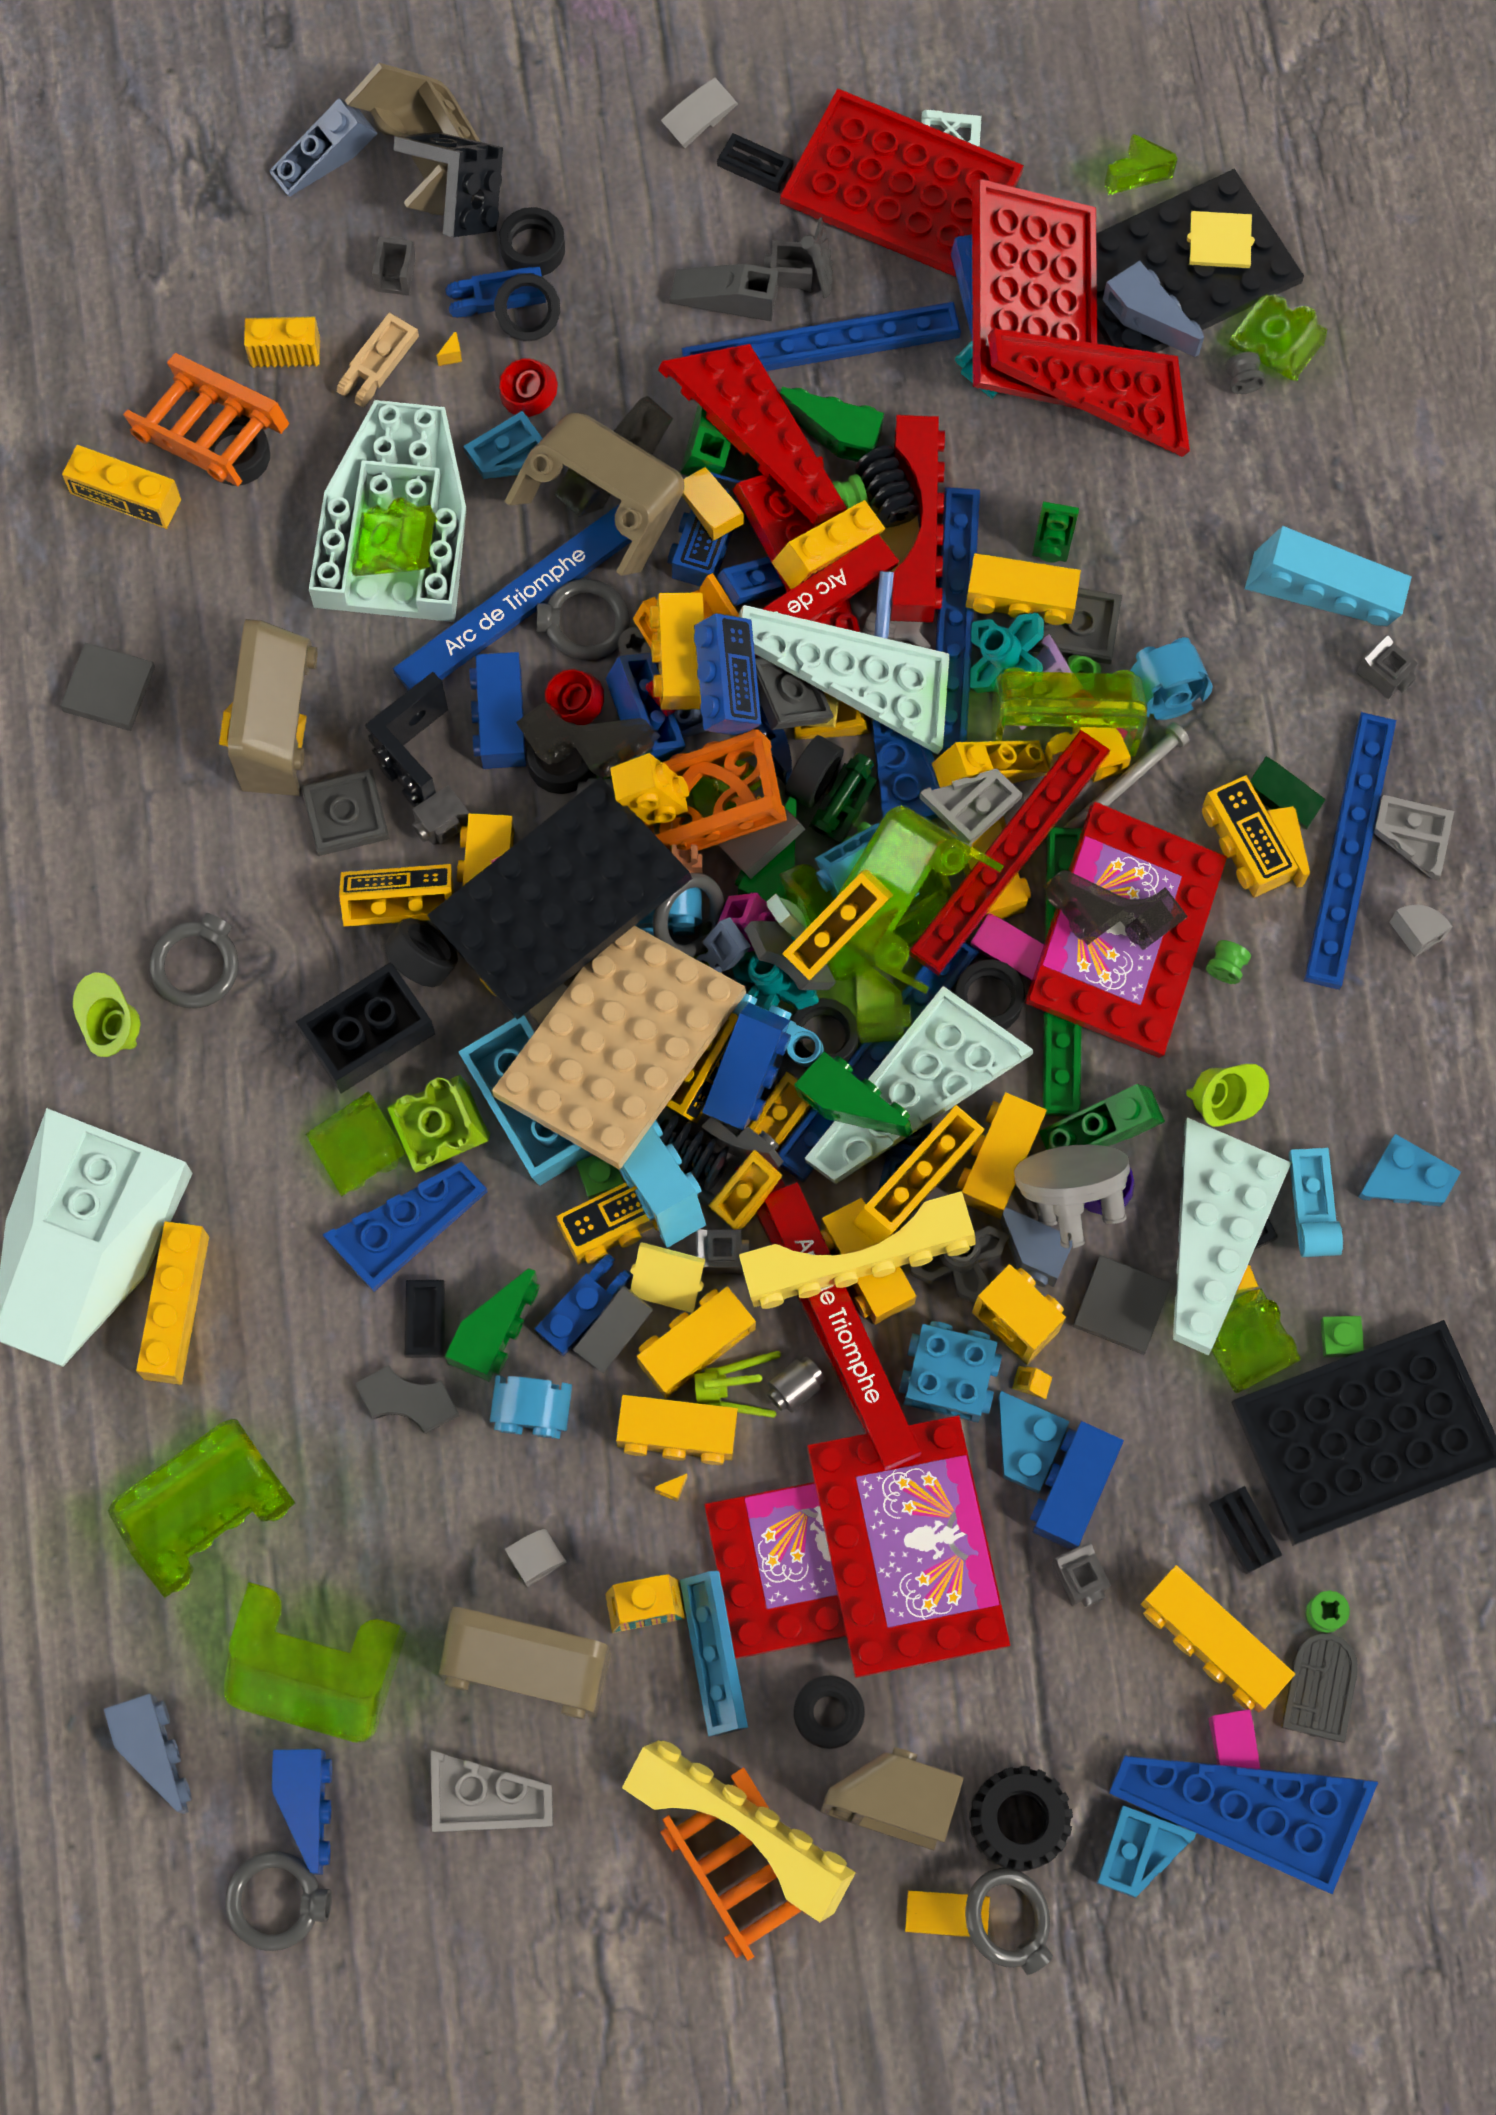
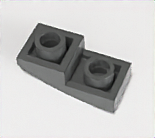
M710 1117L702 1125L703 1130L711 1140L713 1138L716 1139V1144L722 1149L728 1147V1152L736 1157L746 1160L752 1151L756 1150L773 1167H780L784 1162L776 1152V1149L779 1147L778 1143L764 1131L758 1135L747 1126L740 1132L730 1124L724 1123L722 1125L714 1117Z
M623 1285L599 1314L596 1321L577 1342L573 1350L600 1372L604 1373L647 1319L653 1308Z

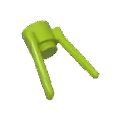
M775 1351L721 1367L705 1368L704 1373H695L697 1403L738 1408V1413L774 1418L776 1416L774 1410L721 1401V1398H728V1386L762 1381L760 1374L729 1378L724 1374L781 1357V1352Z

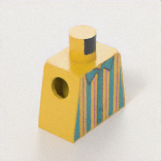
M669 1574L614 1584L605 1593L612 1633L685 1619L679 1581Z

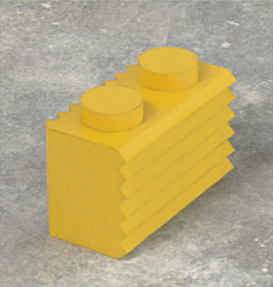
M316 317L245 318L244 345L251 367L259 366L261 368L264 365L267 368L270 365L274 368L277 365L281 368L284 365L288 368L291 365L294 367L298 365L310 367L312 364L317 367L320 364V334Z

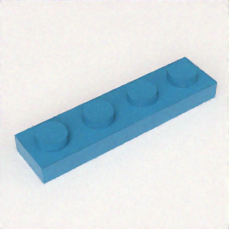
M708 1571L681 1579V1590L708 1737L748 1728L719 1571Z

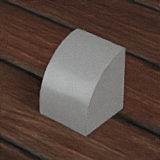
M1424 905L1404 906L1396 910L1389 922L1414 957L1445 939L1453 927L1440 912Z
M547 1529L538 1530L505 1549L507 1556L527 1588L567 1563Z

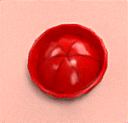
M522 358L516 360L505 368L500 378L499 394L502 405L508 412L514 415L521 411L527 417L540 414L552 404L557 394L558 382L555 372L549 365L535 359Z
M575 669L564 670L556 674L548 682L545 690V711L552 722H572L582 728L599 715L604 704V689L600 681L590 673Z

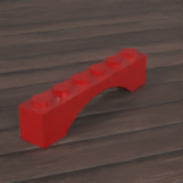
M896 415L894 458L899 460L900 465L898 469L903 470L905 478L912 488L917 504L920 507L921 528L911 551L894 571L890 621L933 623L935 609L942 608V588L936 587V577H942L943 556H936L937 545H943L944 526L943 524H937V514H943L944 493L937 492L938 483H944L945 462L938 461V452H944L945 430H939V416Z

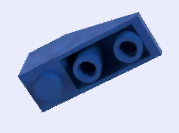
M322 1749L273 1750L272 1792L310 1873L323 1875V1865H330L331 1857L330 1841H324V1824L331 1823V1800H325V1783H331L332 1759H326V1752Z

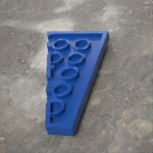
M1124 1755L1108 1793L1333 1894L1378 1781Z

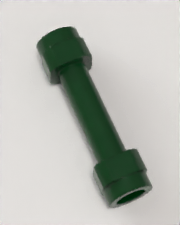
M855 753L853 758L849 759L845 766V769L848 771L825 810L818 809L813 817V822L810 826L814 831L822 836L829 837L836 830L840 823L837 816L859 781H866L872 772L871 769L874 766V762L861 753Z

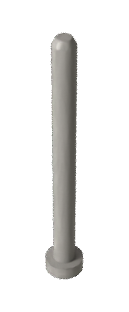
M1172 722L1165 728L1167 734L1062 828H1083L1091 804L1098 802L1108 807L1175 746L1182 748L1187 744L1189 736L1186 731L1177 723Z

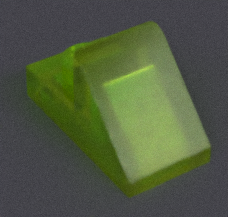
M1133 134L1131 135L1128 149L1130 159L1122 158L1113 164H1109L1104 184L1108 195L1172 179L1178 160L1175 153Z

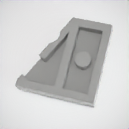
M993 769L980 773L975 778L965 777L952 781V785L935 790H932L931 787L924 789L920 793V799L970 846L1021 800L1023 793L998 769Z
M1382 795L1374 834L1430 878L1439 880L1442 874L1454 811Z

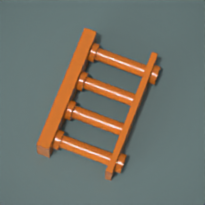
M174 353L167 362L175 375L173 377L174 383L144 418L128 409L123 414L132 427L130 432L141 443L147 444L150 442L206 470L218 482L226 480L239 486L242 480L232 464L261 429L266 430L270 428L282 434L290 423L276 401L182 355ZM192 390L199 393V396L170 430L158 425L185 391L190 392ZM217 402L225 406L195 443L184 438V435L210 404L215 405ZM241 415H245L250 418V421L221 456L209 450L236 416L241 417Z
M744 1767L730 1776L734 1784L733 1786L741 1789L747 1795V1800L758 1807L769 1809ZM698 1812L675 1826L668 1815L662 1819L666 1826L664 1830L660 1831L662 1837L672 1853L679 1849L730 1932L724 1939L736 1959L744 1955L748 1962L755 1957L749 1945L802 1910L786 1901L739 1932L727 1910L775 1880L777 1876L770 1864L766 1865L718 1896L706 1875L752 1846L753 1842L740 1833L696 1861L684 1840L718 1818Z

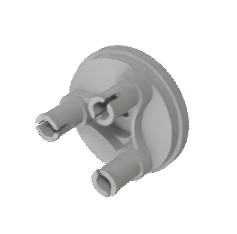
M1102 1145L1057 1147L1027 1157L1014 1170L1015 1183L1020 1189L1021 1194L1028 1200L1036 1202L1037 1221L1047 1226L1057 1225V1222H1059L1060 1245L1064 1248L1070 1247L1069 1241L1071 1240L1073 1248L1085 1244L1081 1214L1084 1212V1204L1087 1202L1101 1199L1102 1221L1106 1224H1117L1127 1219L1123 1189L1126 1187L1127 1176L1130 1172L1129 1158L1118 1149Z

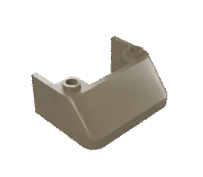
M379 62L345 99L348 106L371 112L376 128L385 135L403 136L441 132L481 142L452 92L435 78ZM411 155L425 180L404 201V204L407 208L428 212L433 215H444L448 164Z
M570 413L564 416L530 451L504 502L510 506L531 503L542 482H550L556 479L564 465L621 500L615 513V525L618 531L632 540L616 573L621 576L639 573L643 570L683 494L684 480L677 470L584 413Z
M246 619L243 626L228 734V755L242 791L300 796L301 788L296 773L297 770H302L304 766V748H298L296 734L304 675L308 676L310 669L317 668V647H312L311 640L262 620Z
M452 1607L447 1625L439 1676L445 1681L444 1685L468 1691L469 1684H482L554 1702L562 1706L561 1714L584 1719L585 1713H587L588 1717L596 1718L611 1660V1653L607 1644L596 1640L466 1608Z
M894 1747L892 1754L882 1753L831 1786L825 1796L821 1812L934 1851L937 1841L945 1843L964 1777L916 1762L917 1754Z

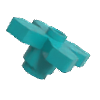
M1038 613L1018 615L1008 629L998 626L992 619L974 621L971 629V642L981 650L983 657L970 668V687L976 693L996 691L1008 673L1021 687L1041 685L1043 682V664L1027 652L1043 638L1044 619Z
M752 952L745 953L732 968L737 982L751 987L748 994L758 999L755 1005L768 1011L771 1005L777 1007L780 1000L798 1010L819 1002L816 990H799L793 979L786 972L774 964L759 961L757 955Z

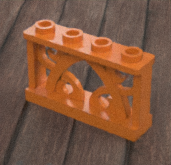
M752 729L724 741L709 742L703 748L690 753L675 754L670 760L662 762L666 763L669 769L678 776L684 778L689 793L703 776L719 780L731 788L723 792L718 798L713 809V815L704 818L699 811L687 806L688 812L680 815L692 816V822L682 825V822L686 819L677 815L670 822L660 823L659 834H656V837L669 850L671 845H677V849L688 850L691 848V845H697L699 851L787 821L785 807L781 803L771 753V741L758 729ZM755 755L757 758L755 770L747 778L741 780L740 778L749 769V762L746 761L744 765L738 767L736 765L737 761ZM761 779L764 797L757 799L749 787ZM729 800L732 803H736V807L725 810ZM642 821L654 833L653 825L649 826Z

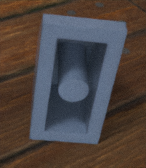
M1005 1207L999 1223L1003 1232L1009 1236L1007 1243L1017 1268L1024 1269L1034 1279L1035 1285L1046 1287L1048 1284L1054 1287L1071 1250L1072 1240L1069 1241L1070 1247L1064 1248L1060 1245L1061 1237L1059 1230Z

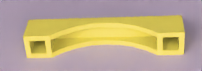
M961 1191L925 1201L914 1217L898 1232L879 1244L861 1251L841 1255H812L773 1244L741 1253L739 1258L753 1306L769 1309L783 1304L786 1298L796 1295L799 1298H809L819 1294L821 1288L835 1284L838 1288L851 1286L858 1282V1278L873 1274L874 1277H883L895 1272V1267L909 1263L912 1267H917L933 1260L932 1257L947 1253L948 1256L961 1255L970 1250L969 1246L976 1245L973 1226Z
M658 1740L642 1748L622 1787L624 1790L654 1810L666 1808L691 1809L715 1816L730 1824L751 1840L767 1859L780 1882L787 1901L819 1923L835 1913L856 1873L846 1866L847 1863L841 1856L830 1851H823L813 1844V1839L808 1834L798 1829H790L779 1821L780 1817L774 1811L766 1807L756 1806L746 1799L747 1795L741 1789L733 1785H725L714 1778V1773L711 1769L700 1763H692L683 1757L681 1750L674 1744Z

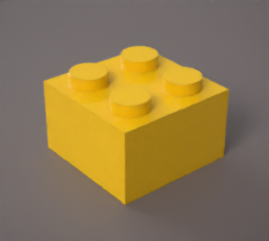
M1009 1264L978 1295L972 1313L1028 1365L1059 1333L1066 1316L1062 1314L1064 1311L1062 1305L1049 1294L1044 1297L1034 1287L1036 1282L1024 1269L1018 1268L1016 1270Z

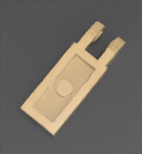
M389 312L350 362V368L337 385L336 392L346 397L356 386L358 378L361 377L366 381L357 392L354 403L361 407L366 406L374 396L377 387H381L419 337L418 329Z

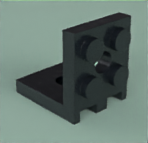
M441 132L394 136V151L448 164L443 235L454 238L497 231L499 194L502 183L503 147Z
M431 672L365 724L366 729L371 733L368 736L369 742L375 747L372 749V753L381 762L379 764L381 771L391 782L397 779L404 787L402 790L403 795L413 807H416L436 793L433 778L404 747L407 742L448 711L443 682L434 672Z

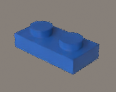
M769 557L724 568L717 576L718 581L734 606L787 592Z

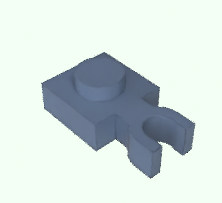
M729 917L719 921L705 938L703 943L709 951L699 955L696 960L702 963L708 962L711 968L721 973L733 968L750 949L751 945Z

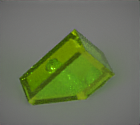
M856 960L857 1029L860 1042L899 1041L905 1034V1027L912 1025L911 1005H904L902 992L865 960Z

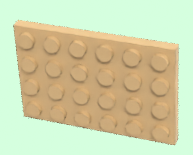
M633 926L580 970L492 1089L493 1097L620 1170L745 996V986L644 930Z

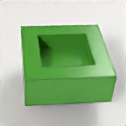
M597 1156L576 1162L589 1200L623 1184L619 1169Z
M1361 1316L1323 1317L1320 1320L1323 1357H1347L1364 1350Z

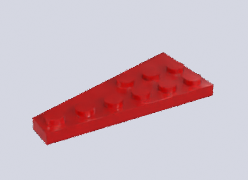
M994 328L988 334L992 368L1181 457L1190 451L1178 356Z
M751 344L661 362L658 371L666 379L671 376L682 387L680 393L688 401L694 399L707 412L706 418L743 455L749 453L760 464L758 470L766 478L772 476L784 488L783 495L813 524L825 522L847 510L846 505Z
M817 457L824 468L823 457ZM764 475L750 478L738 482L732 489L771 562L788 542L824 523L813 524L783 495L784 488L772 476L766 478ZM777 571L787 592H789L791 590L790 587L787 585V583L784 581L782 576ZM852 596L814 620V622L860 632L858 619L853 616L850 599Z

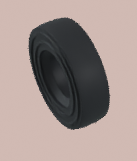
M831 1675L817 1677L804 1685L796 1697L794 1704L796 1727L800 1734L815 1746L827 1749L844 1746L857 1736L864 1722L865 1707L861 1694L853 1684L841 1677ZM827 1696L840 1700L845 1709L843 1721L832 1728L821 1726L816 1721L813 1712L817 1701Z

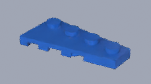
M871 718L883 826L889 831H899L938 818L920 799V793L924 789L931 787L932 790L940 788L931 764L935 761L931 750Z
M461 1161L419 1183L418 1187L401 1196L398 1194L387 1200L386 1204L368 1213L364 1212L351 1219L352 1221L336 1230L334 1228L322 1235L368 1287L375 1292L488 1191Z

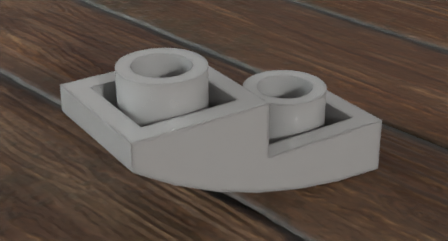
M713 78L679 103L661 121L682 146L686 148L710 125L714 127L738 103L716 78Z

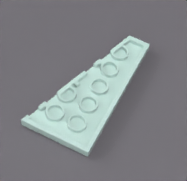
M743 605L739 612V617L751 619L755 654L934 753L939 754L943 749L949 653Z
M943 986L868 1080L879 1088L882 1092L880 1097L890 1105L894 1101L909 1113L910 1118L908 1120L912 1128L911 1134H913L1031 1056L1033 1049ZM834 1121L805 1157V1161L834 1184H837L906 1137Z
M1187 1117L1184 1123L1185 1142L1182 1158L1183 1180L1180 1195L1179 1257L1176 1272L1178 1276L1173 1340L1209 1355L1292 1162Z

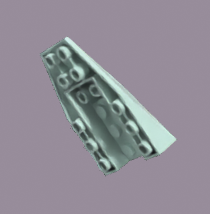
M374 400L324 492L309 584V593L314 608L455 622L466 504L445 407Z
M46 1108L5 1223L0 1264V1342L64 1367L146 1277L161 1243L164 1222H171L193 1174L186 1162Z

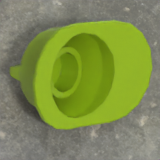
M97 972L85 976L79 982L74 992L73 1010L90 1051L98 1057H110L117 1054L120 1050L135 1048L137 1046L136 1038L141 1026L140 1016L136 1009L127 1003L121 988L111 976L106 973Z
M1241 1064L1228 1068H1209L1200 1074L1193 1088L1186 1090V1095L1193 1100L1195 1108L1198 1112L1202 1113L1207 1124L1212 1127H1221L1254 1116L1267 1099L1270 1087L1269 1079L1265 1070L1256 1064Z

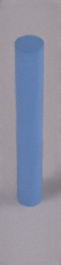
M880 571L874 636L888 639L894 572Z

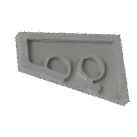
M431 1750L433 1833L553 1827L552 1785Z

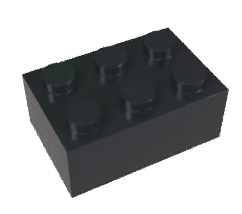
M391 962L296 1021L302 1037L341 1094L435 1035L432 1020Z

